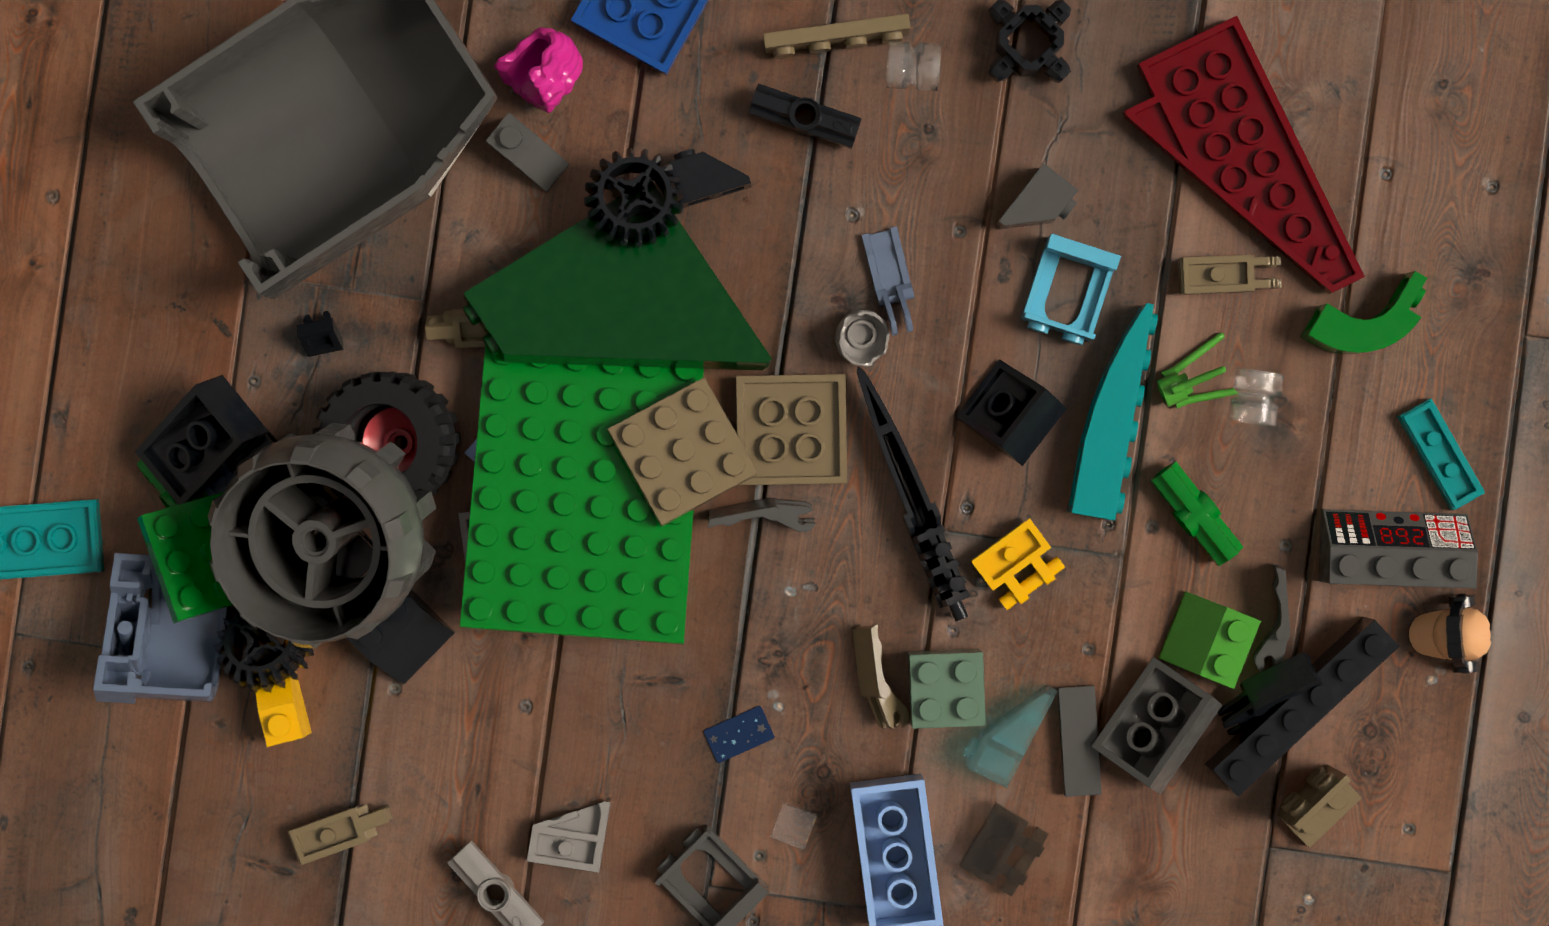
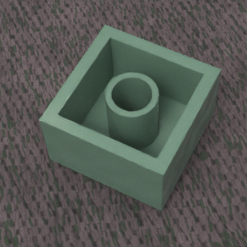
M980 649L907 651L909 717L912 729L986 726L983 652Z

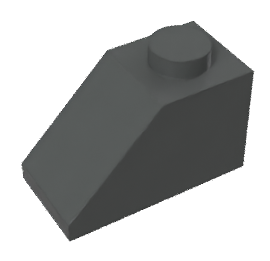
M510 113L505 116L486 140L495 151L546 192L550 190L570 165L540 137Z
M1043 164L999 219L996 226L1000 229L1049 224L1056 220L1058 216L1064 220L1077 204L1072 198L1078 192V189L1047 165Z

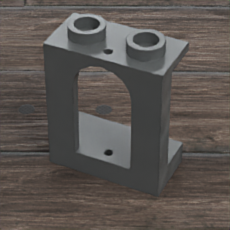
M708 825L702 831L695 828L682 841L685 848L676 857L670 853L656 867L659 874L656 876L655 883L658 886L662 884L703 926H736L769 893V886ZM695 850L706 851L712 855L745 888L721 914L682 874L681 863Z

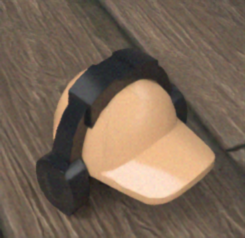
M1464 593L1448 596L1450 608L1425 613L1414 619L1409 630V638L1413 648L1418 653L1452 660V671L1454 673L1467 674L1479 671V661L1471 660L1479 659L1488 652L1491 645V632L1487 617L1477 609L1468 608L1476 604L1475 595Z

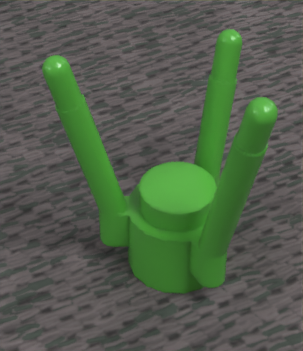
M1218 333L1175 366L1161 372L1163 378L1157 380L1156 384L1167 407L1175 405L1178 409L1187 404L1238 394L1239 390L1237 388H1230L1188 396L1193 393V386L1225 373L1226 368L1224 366L1188 379L1186 373L1178 375L1180 371L1224 338L1223 333Z

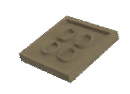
M845 374L736 376L737 436L758 471L755 477L740 485L847 483Z
M705 377L607 430L660 527L758 474L756 467Z

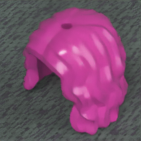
M540 27L534 30L527 38L518 42L514 50L498 58L496 63H494V68L499 71L502 81L506 85L511 86L513 91L520 95L527 103H532L536 108L551 113L555 106L561 102L562 97L572 91L575 81L582 72L583 59L569 36L553 28Z

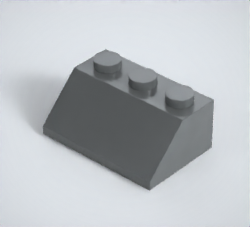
M1153 657L1091 747L1161 795L1223 705L1213 696Z

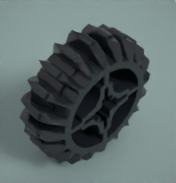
M630 147L627 149L626 158L623 159L620 153L615 151L612 153L613 164L607 159L602 158L599 163L602 171L592 169L590 177L594 182H587L585 184V191L591 194L584 198V205L592 208L587 213L588 219H600L595 225V230L602 232L608 228L606 239L609 242L614 240L616 235L621 236L620 245L622 247H626L628 238L634 239L636 248H641L643 237H646L651 245L655 244L657 240L655 232L664 238L667 237L669 230L666 225L676 227L678 218L674 214H681L684 207L680 202H677L684 198V190L676 188L680 185V177H668L673 171V166L666 164L661 168L662 157L660 154L654 156L652 161L648 160V150L646 149L641 151L640 157H634V151ZM623 174H640L632 181H626L620 177L617 180L615 179ZM652 180L657 183L663 193L664 207L658 205L656 199L648 192ZM641 188L640 200L636 199L627 208L628 196H634ZM605 189L612 192V197L620 203L619 212L616 217L605 204L603 197ZM636 215H643L647 218L654 217L643 223H628Z
M233 607L236 616L233 619L223 618L227 629L217 631L221 642L214 645L216 651L220 654L217 660L218 664L223 668L224 674L230 680H234L238 687L245 688L247 686L250 691L256 693L260 688L271 693L274 683L280 688H285V679L288 677L298 680V675L295 671L298 668L308 669V664L304 658L314 656V650L312 648L296 647L290 640L287 646L284 647L285 639L273 636L260 628L254 629L240 617L241 613ZM245 640H247V646L243 651L245 656L242 659V648Z

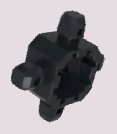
M997 0L988 11L993 21L997 25L1001 23L1003 28L996 36V51L1000 56L990 65L989 75L996 82H1001L1014 72L1013 69L1020 76H1035L1044 67L1047 70L1045 74L1054 82L1060 83L1071 72L1067 62L1062 57L1058 58L1056 56L1064 45V31L1059 26L1070 16L1071 8L1063 0H1058L1050 5L1046 12L1039 5H1025L1015 15L1013 12L1014 7L1007 1ZM1027 19L1031 23L1035 22L1043 33L1050 37L1049 41L1052 43L1032 63L1028 59L1025 61L1009 45L1010 41L1007 39Z

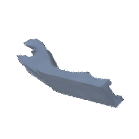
M897 226L891 227L890 230L870 235L869 233L863 234L862 241L879 307H885L892 336L898 334L891 304L897 302L900 303L907 332L913 331L906 300L915 297Z

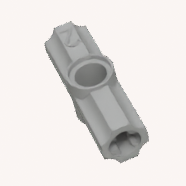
M472 840L447 862L474 892L481 907L492 912L503 926H541L544 923L540 915L514 888L511 878L501 873ZM491 884L501 886L505 892V897L501 900L492 899L487 893V886Z

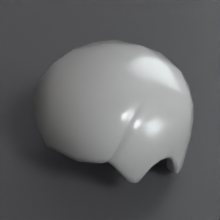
M855 310L847 314L838 323L834 340L839 354L850 364L869 367L878 358L886 354L890 333L886 321L874 311Z

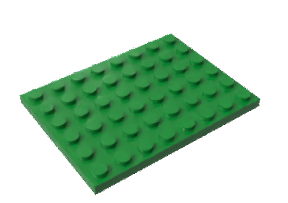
M485 345L460 628L676 645L684 644L694 510L660 527L607 430L702 379L704 369L504 362L500 354L493 356Z

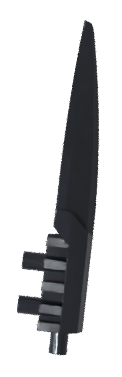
M858 366L857 376L886 463L906 512V515L902 517L939 607L949 606L955 622L968 617L962 600L971 596L964 584L966 583L965 577L960 575L957 566H960L958 560L953 558L950 551L953 548L944 537L945 529L941 525L940 512L935 502L931 504L910 454L883 401L866 372Z

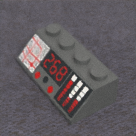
M1321 509L1320 582L1329 584L1477 588L1478 551L1468 514Z

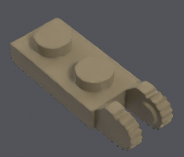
M1231 255L1183 257L1178 259L1180 295L1242 293L1282 288V279L1266 278L1264 280H1255L1254 267L1275 268L1281 265V257Z

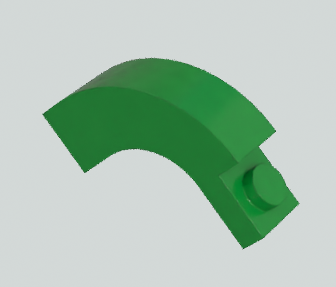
M1417 271L1404 274L1384 309L1369 320L1350 317L1328 303L1320 305L1300 337L1323 350L1338 354H1360L1386 348L1406 336L1421 319V316L1409 309L1410 307L1415 308L1424 297L1426 290L1422 287L1428 278Z

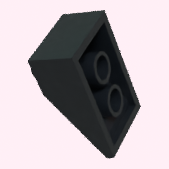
M221 375L196 384L136 449L135 453L179 505L192 501L247 455L269 431L226 378Z

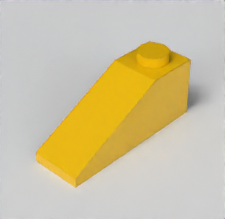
M286 639L284 641V647H286L288 644V640ZM288 677L285 679V688H280L274 683L271 693L264 691L262 688L256 693L258 714L267 747L301 739L312 733L299 680H293Z

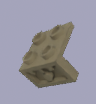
M1327 765L1325 768L1319 767L1313 771L1306 780L1308 784L1299 793L1293 792L1288 795L1280 804L1282 809L1276 815L1310 848L1361 797L1348 784L1351 779L1345 773Z

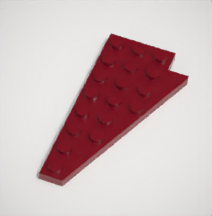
M1238 16L1226 20L1137 65L1152 98L1122 113L1129 123L1328 294L1365 277Z

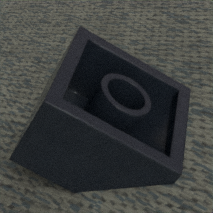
M999 359L956 417L999 451L1023 466L1067 408L1045 387Z
M411 589L402 605L388 619L358 640L349 637L347 639L371 663L402 684H405L455 634V631Z

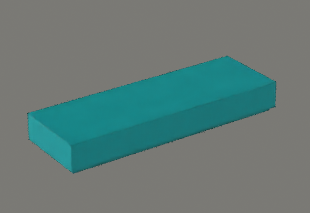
M1432 398L1426 399L1397 416L1451 511L1462 507L1485 493Z

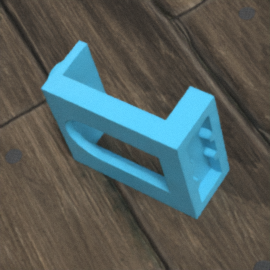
M1051 233L1046 239L1020 320L1029 322L1027 328L1039 333L1048 334L1049 329L1063 333L1062 339L1073 344L1083 345L1084 340L1088 342L1094 340L1096 334L1093 333L1112 274L1117 270L1121 256ZM1060 257L1094 267L1077 319L1069 325L1048 319L1045 312V302Z

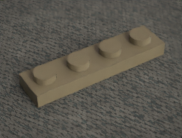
M909 14L763 33L765 55L773 54V57L776 59L794 56L795 51L809 49L811 54H818L830 51L833 45L845 44L847 49H855L867 46V41L881 39L882 44L897 43L903 41V36L909 35Z

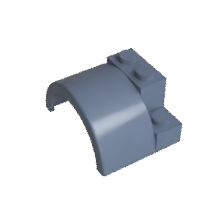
M115 553L110 580L111 596L102 654L98 657L93 688L96 701L135 704L136 698L196 702L213 701L217 693L222 669L217 660L220 654L216 651L214 645L221 642L217 631L226 630L223 618H227L228 607L173 624L150 555ZM152 588V608L149 607L148 599L143 597L146 590Z

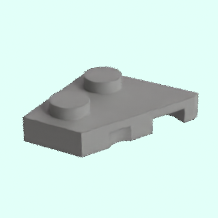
M611 802L598 803L534 824L532 826L527 862L600 872Z

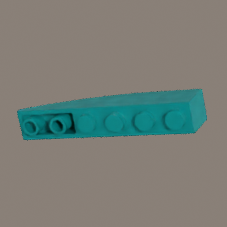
M1146 303L1140 306L1120 338L1102 374L1090 404L1079 443L1067 509L1069 513L1114 521L1116 514H1122L1125 503V493L1120 492L1122 479L1129 477L1132 458L1127 457L1129 442H1135L1138 431V421H1133L1136 406L1141 407L1145 392V386L1140 385L1142 371L1148 370L1151 359V350L1146 349L1149 335H1154L1158 320V314L1153 313L1154 304Z

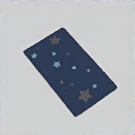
M761 706L704 730L717 763H721L775 738Z

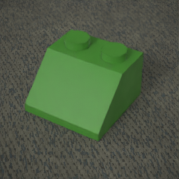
M1185 591L1158 658L1234 689L1261 621Z

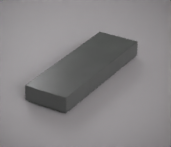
M1095 686L1057 687L1064 796L1102 795L1099 752L1091 747L1098 737Z

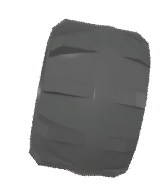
M331 423L315 434L296 436L290 433L279 441L259 450L246 462L238 466V471L234 474L224 493L215 498L211 504L208 521L210 526H212L210 541L212 559L208 562L214 580L220 583L227 598L241 613L240 617L254 629L260 628L273 636L290 640L296 647L316 649L324 642H334L348 637L358 640L388 619L402 605L415 582L431 567L436 553L435 549L424 540L423 520L436 509V505L431 491L420 490L414 492L407 478L398 469L397 466L403 460L405 452L393 442H389L383 448L376 451L361 442L355 441V434L350 424ZM317 483L326 485L343 493L349 499L338 498L321 507L295 484ZM288 526L294 530L292 537L290 535ZM369 527L373 541V555L366 576L362 578L336 576L338 552L360 535L363 529Z

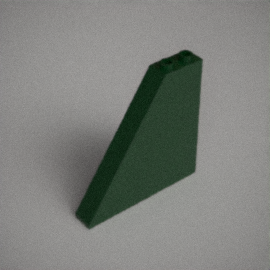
M651 181L648 192L656 199L658 205L664 207V198L653 181ZM641 188L634 196H628L627 208L636 199L640 200ZM615 199L606 206L616 217L619 212L620 203ZM636 215L628 223H643L654 217L647 218L643 215ZM586 217L463 293L466 305L462 309L473 326L478 323L486 333L482 337L486 347L493 356L500 354L504 362L763 371L769 367L772 361L771 356L679 220L676 227L666 225L669 230L667 237L664 238L655 232L657 238L655 244L651 245L647 238L643 237L642 247L636 248L632 238H628V244L626 247H622L620 245L621 236L616 235L615 239L609 242L606 239L608 228L602 232L595 230V225L600 219L589 220Z

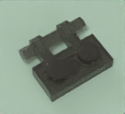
M996 802L959 865L990 885L993 884L997 875L1001 873L1007 878L1000 889L1013 896L1019 884L1023 886L1027 880L1028 875L1026 872L1035 857H1040L1045 847L1042 845L1049 833L1037 826L1031 837H1026L1022 833L1029 822ZM1015 845L1023 848V851L1014 866L1006 863V860Z

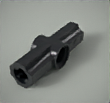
M759 83L748 115L793 129L799 135H811L849 149L853 147L862 120L860 117L818 104L812 98H800ZM808 108L814 112L816 118L811 124L802 125L795 119L796 112L799 109Z

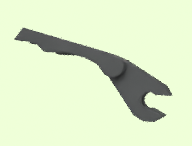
M774 497L710 509L707 518V529L721 524L731 526L745 519L765 517L771 521H778L798 532H807L814 527L816 522H813L815 518H798L801 514L813 511L810 508L812 505L807 501L784 500Z
M1274 563L1272 565L1275 578L1272 586L1277 598L1278 612L1277 620L1273 624L1272 629L1254 652L1253 659L1255 665L1261 672L1264 670V658L1266 656H1272L1274 666L1283 662L1287 641L1290 638L1286 570Z

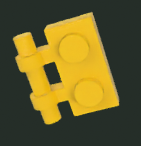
M1030 518L1023 521L970 561L992 591L1003 583L1008 587L1010 591L999 598V601L1006 610H1009L1018 602L1020 605L1030 599L1028 596L1030 593L1044 583L1049 585L1056 579L1055 575L1065 568L1057 556L1046 564L1040 556L1048 551L1051 546ZM1031 564L1036 572L1021 583H1018L1014 575Z

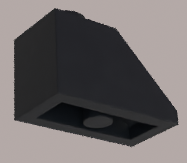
M695 149L685 150L675 154L674 161L668 162V164L673 166L672 176H679L681 179L680 185L676 188L684 190V198L680 200V203L684 206L683 208L751 188V181L748 175L705 152L696 154Z

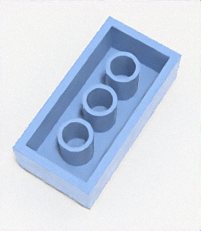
M922 773L851 782L850 789L868 926H944L925 781Z

